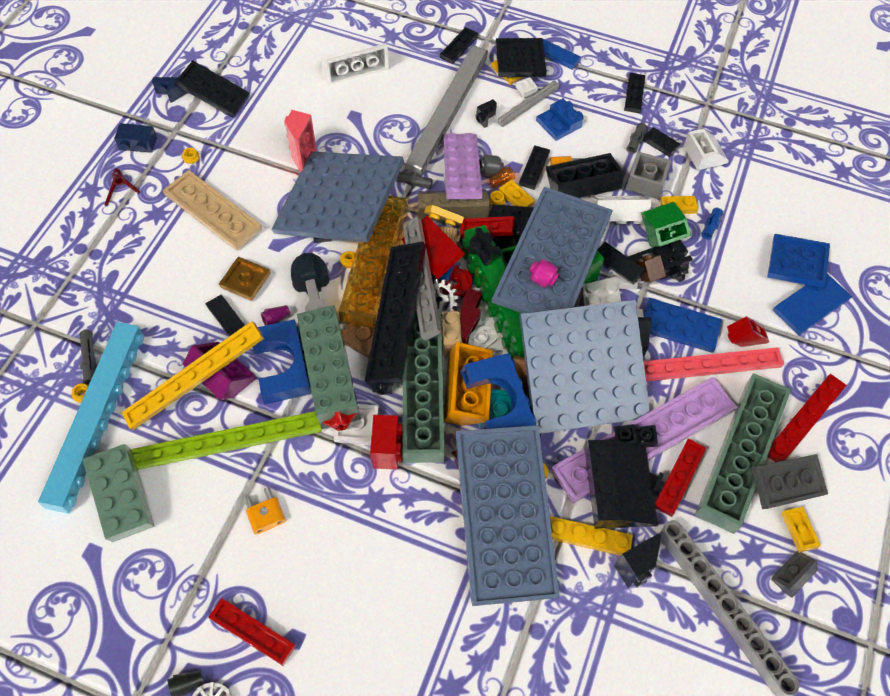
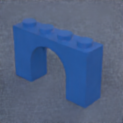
M295 319L258 327L264 339L253 346L255 354L284 350L294 357L291 367L285 372L258 379L264 405L310 395L309 375L307 376L306 360L303 359L304 349L302 342L299 340L301 334L299 326H296Z
M509 353L465 364L460 371L467 389L484 384H496L502 387L510 397L511 409L509 414L485 421L480 426L481 429L536 426L537 424L536 417L532 414L529 407V398L522 389V380L516 373L515 362Z

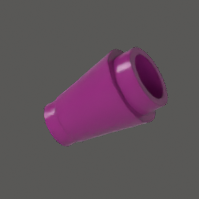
M287 305L264 309V312H261L264 325L278 323L287 316H290V310Z

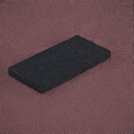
M193 60L175 81L177 87L232 118L250 96V92Z

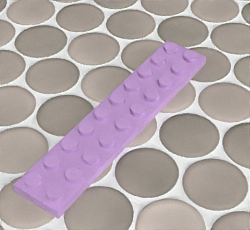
M711 377L627 425L634 424L635 427L655 425L658 447L646 448L647 458L650 460L734 412L737 406L714 377ZM615 432L600 440L616 441ZM584 449L551 467V472L573 504L590 494Z

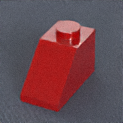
M747 316L727 326L729 332L727 335L730 342L740 347L770 342L764 326Z

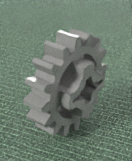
M435 279V284H433L435 298H443V301H440V303L436 302L438 311H441V313L456 311L454 306H459L456 299H459L460 296H455L454 293L458 290L451 289L452 283L446 285V280H442L440 284L439 279ZM442 287L445 288L450 295H446L443 292ZM450 302L449 307L445 310V306Z

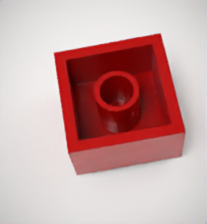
M373 415L370 448L373 469L397 470L398 462L402 463L403 424L399 423L398 415Z

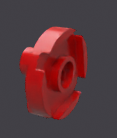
M454 265L450 280L446 282V285L451 283V280L458 281L451 289H457L458 291L454 293L455 296L463 298L468 287L471 288L472 277L468 270L465 268L463 270L458 265ZM442 287L443 292L446 295H450L449 292Z

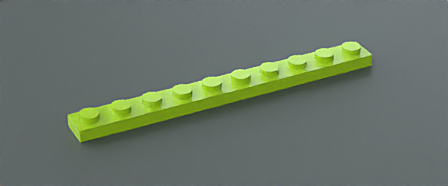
M313 411L133 448L132 452L137 469L141 470L322 432L316 412Z

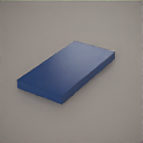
M827 274L824 288L805 285L776 305L773 311L800 336L848 302L852 296Z

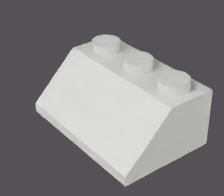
M642 195L591 196V203L612 209L613 212L609 221H616V224H627V221H633L634 224H644L641 212L650 209L651 199Z

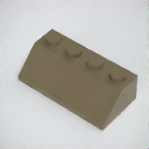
M482 189V199H446V190L417 191L418 216L421 220L426 215L429 217L428 214L424 213L426 206L429 205L463 216L464 219L487 218L489 216V194L486 189Z

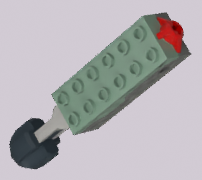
M303 253L292 262L291 280L293 288L297 292H306L309 297L305 312L297 314L315 412L322 429L331 427L334 430L342 431L347 429L351 422L361 420V415L335 305L326 307V303L320 300L319 292L322 291L321 288L329 284L327 266L318 255Z

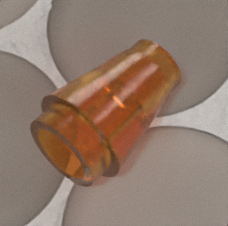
M504 167L489 179L492 188L502 186L511 179L514 180L515 174L511 167Z

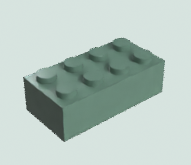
M122 444L83 458L106 540L115 542L155 527L131 448L126 444Z

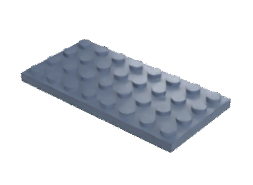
M543 187L492 297V303L522 314L573 308L613 210ZM541 259H546L557 267L559 276L551 287L548 285L546 288H543L530 279L532 272L529 269L534 261L539 262Z
M539 425L456 431L455 439L472 606L560 598Z

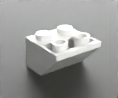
M700 129L688 132L684 148L697 171L729 162L716 138L707 130Z

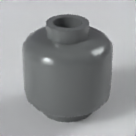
M486 154L479 159L480 173L483 177L496 178L504 170V163L497 155Z

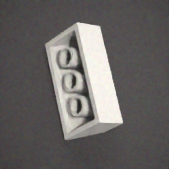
M387 44L377 45L321 61L322 72L328 86L388 70Z

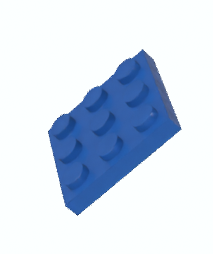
M774 234L767 278L824 288L827 277L830 243Z

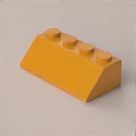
M459 342L454 344L449 352L444 422L464 426L484 423L489 420L491 384L467 389L460 371L465 364L493 357V350Z

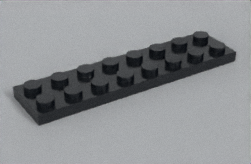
M423 241L393 246L390 249L364 380L367 384L402 382L426 251V244Z

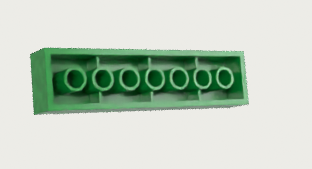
M486 225L465 230L464 238L462 239V251L465 253L463 259L467 260L469 273L473 274L475 286L482 293L481 299L488 306L489 317H493L495 330L497 333H501L502 345L504 348H507L512 359L514 356L524 357L519 314L522 313L492 303V297L506 267L500 256L497 259H492L490 265L484 266L477 254L472 255L468 252L469 241L475 235V229L482 228L483 232L487 233L489 231Z

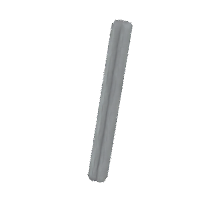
M552 81L499 117L498 124L501 127L507 125L559 89V83Z

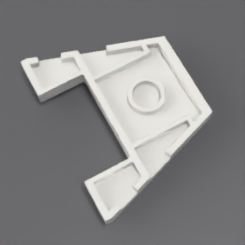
M616 276L583 284L584 306L621 302L619 289H637L638 281L633 285L623 277ZM637 309L638 317H644L642 309Z

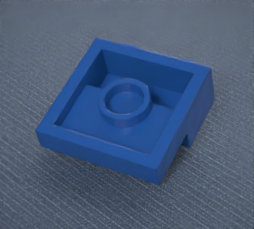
M564 98L551 104L549 110L536 117V121L555 141L582 128L584 119L582 112L576 111L573 108L572 102L566 101Z

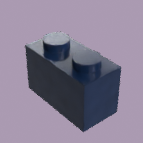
M119 123L114 139L119 150L152 153L157 136L153 126Z

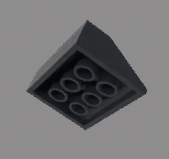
M588 440L584 451L594 529L658 526L646 446L614 440Z

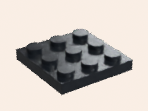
M496 38L498 77H546L547 70L543 38Z

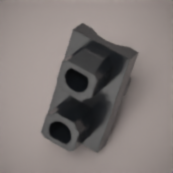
M476 228L475 235L469 241L468 252L472 255L477 254L484 266L490 265L492 259H497L500 256L501 249L499 246L491 245L493 236L490 232L484 233L482 228Z
M679 251L672 255V262H669L667 257L661 258L666 277L676 278L679 282L685 280V274L689 273V262L693 260L690 255L685 257Z

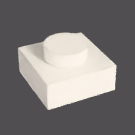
M530 77L516 82V88L523 97L538 92L537 85Z

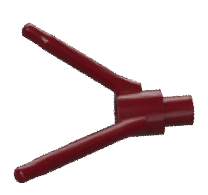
M118 168L113 170L112 185L104 205L108 206L116 185L124 183L137 194L140 193L135 186L123 177V173Z

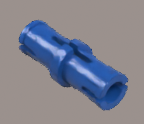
M713 208L710 217L706 219L705 227L701 233L704 239H711L715 229L719 227V221L723 215L721 208Z

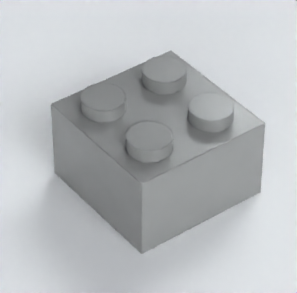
M638 151L626 190L659 199L671 160Z

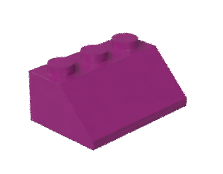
M220 342L192 345L183 365L187 367L220 344ZM236 358L203 381L202 384L214 393L216 398L225 400L237 396L257 376Z

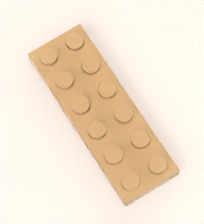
M190 170L163 190L166 197L236 251L263 229L259 222Z

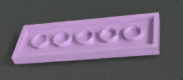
M443 134L446 199H482L477 134Z

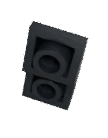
M634 424L614 427L616 441L646 446V448L658 447L655 425L635 427Z

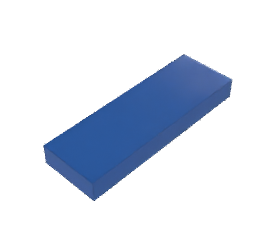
M543 39L546 58L572 70L580 62L581 56Z

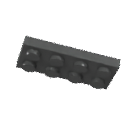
M817 454L751 467L762 510L828 495Z

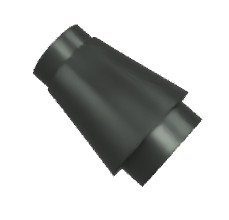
M201 671L176 674L172 678L167 679L171 696H183L204 684Z

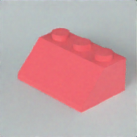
M291 110L290 114L285 117L284 126H286L287 130L286 137L289 141L292 159L301 172L311 151H317L311 114Z

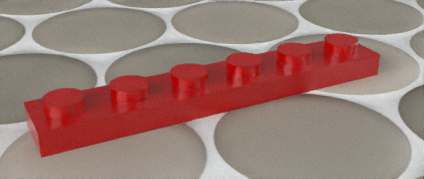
M830 373L772 442L767 457L774 462L785 461L847 385Z

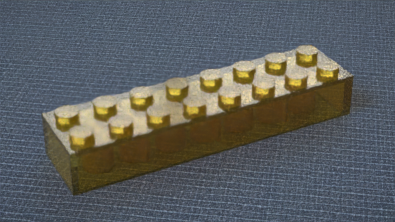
M389 196L369 242L358 243L338 311L341 324L375 329L390 249L393 246L400 245L403 233L402 224L406 222L408 214V198Z

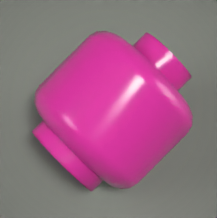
M541 259L539 262L534 261L529 269L532 272L530 279L543 288H546L548 285L551 287L559 276L557 267L546 259Z

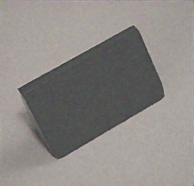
M797 550L771 580L789 597L793 598L817 572V561L802 552L798 553Z

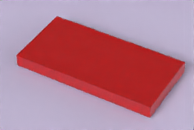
M426 215L421 222L430 271L439 279L465 253ZM403 237L401 240L406 244L405 237Z

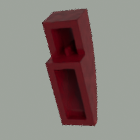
M469 287L463 299L460 315L461 339L464 344H468L469 336L476 329L481 317V310L478 307L481 303L482 293Z

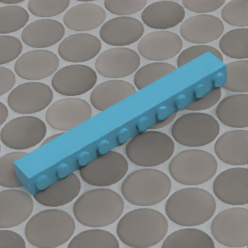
M116 322L38 500V503L45 509L70 514L71 509L76 505L78 492L85 483L86 469L83 458L94 455L95 451L99 449L103 432L108 428L110 415L115 411L116 401L123 392L125 379L129 377L130 367L137 358L139 346L144 341V335L139 326Z

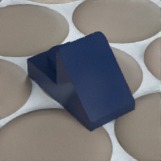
M153 77L152 79L156 94H167L170 103L188 92L175 85L178 77Z

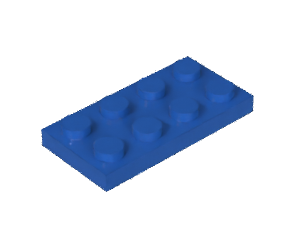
M649 298L644 317H651L650 335L714 353L722 322L721 318Z

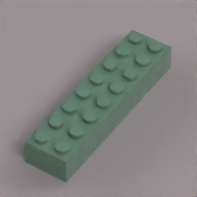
M415 311L403 374V463L444 462L442 336L440 333L426 341L422 339L417 311ZM438 311L441 325V311Z
M755 373L751 375L744 387L694 516L733 534L742 527L756 488L751 467L765 464L791 392L790 388Z

